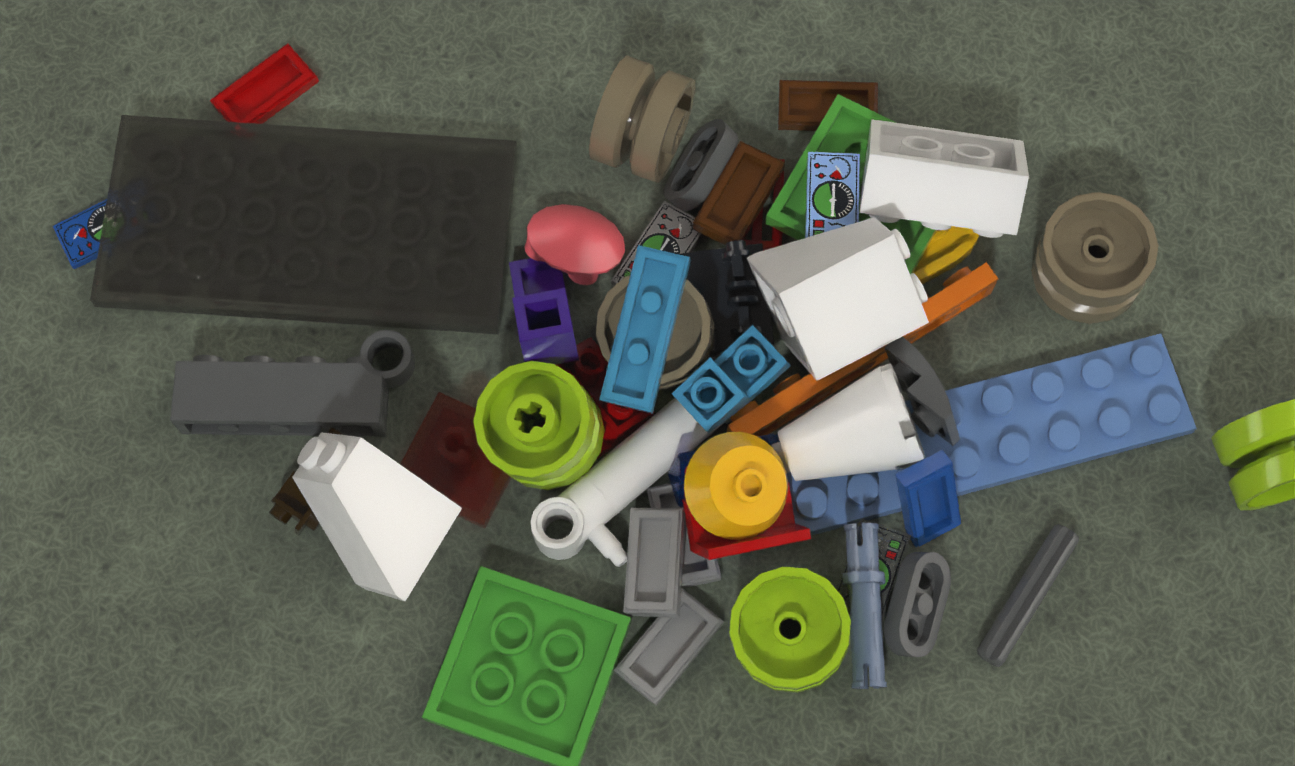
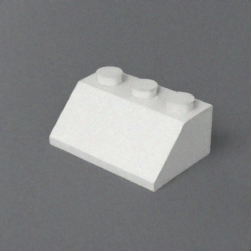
M871 119L861 188L860 213L869 214L871 218L875 217L880 222L885 223L898 222L900 219L920 221L923 226L934 230H948L951 226L969 228L978 235L990 238L1001 237L1003 233L1017 235L1029 179L1024 142L1021 140Z

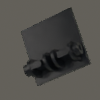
M743 240L731 241L725 244L726 248L679 254L690 257L691 262L686 280L697 289L710 307L716 325L715 349L713 352L726 350L752 325L771 345L774 344L771 312L747 260V257L763 251L762 243L746 245V241Z

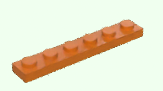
M987 262L973 271L968 266L958 270L943 283L945 289L930 298L927 295L928 301L922 303L929 323L903 337L912 344L990 295L998 281V277ZM887 345L818 381L811 374L803 378L799 373L788 377L774 388L775 396L761 405H758L756 401H751L731 416L732 423L728 425L727 432H745L761 439L887 360L888 356L885 350Z

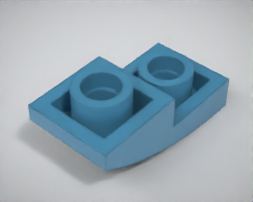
M752 325L717 359L713 360L710 357L672 395L703 429L710 433L759 395L791 365Z

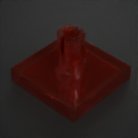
M438 392L400 465L460 506L462 509L458 517L485 529L512 477L493 465L478 445L473 422L476 408Z

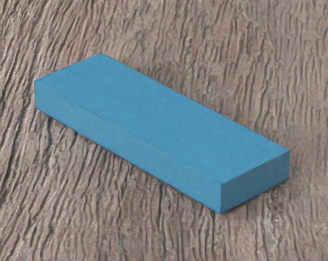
M638 245L599 400L653 414L691 262L690 257Z

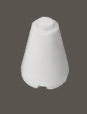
M891 363L874 369L778 431L780 442L772 444V447L780 456L786 473L791 472L795 481L906 469L925 459L914 421L911 418V413L904 397L900 393L902 389Z

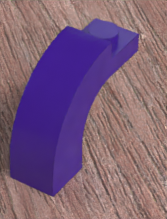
M531 258L509 262L515 296L512 300L524 362L538 361L560 365L579 361L562 271L552 268L546 262L536 261Z

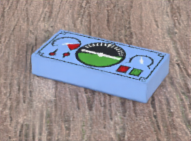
M808 152L805 238L859 222L860 154Z

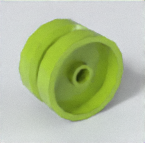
M528 361L509 366L492 378L478 398L473 421L478 445L493 465L526 487L544 490L571 485L586 474L601 453L605 431L600 408L577 379L555 364L538 361ZM545 421L543 427L537 426L539 423Z
M1295 399L1250 413L1224 426L1212 436L1211 439L1220 463L1225 467L1241 468L1228 482L1237 507L1241 511L1256 510L1295 499Z
M780 567L759 574L741 590L731 610L729 634L737 659L754 680L775 691L798 693L822 685L838 671L848 651L851 619L844 598L828 579L807 568ZM786 619H791L793 625L798 622L801 626L800 634L794 639H787L781 635V623Z

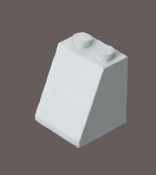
M875 217L757 252L747 257L781 338L816 381L929 323L922 303L928 301V297L919 278L914 273L910 274L905 259L910 257V251L903 236L897 229L890 231Z
M321 432L318 437L310 439L301 450L297 459V463L300 466L293 475L295 483L355 584L368 591L406 601L462 508L363 438Z

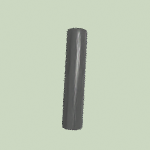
M1060 524L1052 528L978 647L977 654L984 661L996 667L1002 666L1078 544L1079 536L1075 532Z

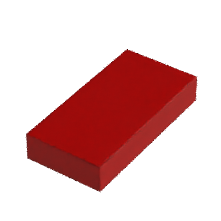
M287 43L212 98L210 102L236 134L243 139L316 85L319 80L316 74Z

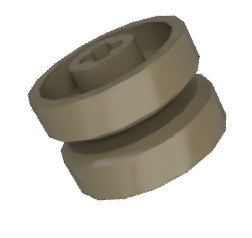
M626 55L620 60L613 71L602 95L591 131L589 144L590 159L618 168L629 158L632 174L659 183L668 172L686 130L694 101L695 80L668 70L656 81L653 65Z
M1095 192L1073 197L1058 206L1046 223L1042 237L1036 247L1031 269L1036 291L1050 309L1068 320L1092 324L1116 318L1131 307L1155 268L1159 245L1152 223L1139 207L1121 196Z
M630 275L624 277L607 292L597 312L596 337L602 355L608 362ZM688 280L685 282L659 389L668 390L680 386L711 357L715 349L716 325L710 307L704 297Z

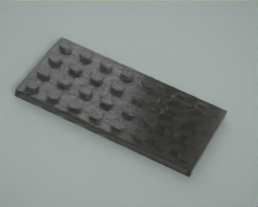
M121 115L90 301L95 307L499 335L517 157L516 141Z

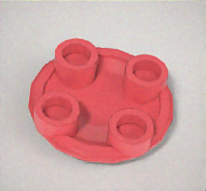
M561 204L545 207L532 216L526 228V254L533 260L546 262L552 268L568 273L569 278L580 285L594 284L599 274L607 273L618 266L625 253L624 237L616 225L602 214L582 206Z

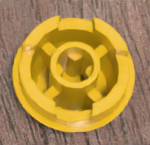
M727 432L707 440L693 454L685 473L684 493L691 514L704 529L724 539L740 540L759 535L777 520L787 499L788 479L780 456L766 441L745 432Z

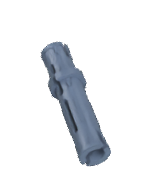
M857 523L844 525L848 572L843 573L842 578L843 585L848 586L852 689H869V685L874 689L887 688L880 585L885 584V573L879 571V524L862 523L863 544L861 543V527H857ZM868 666H869V683H868Z

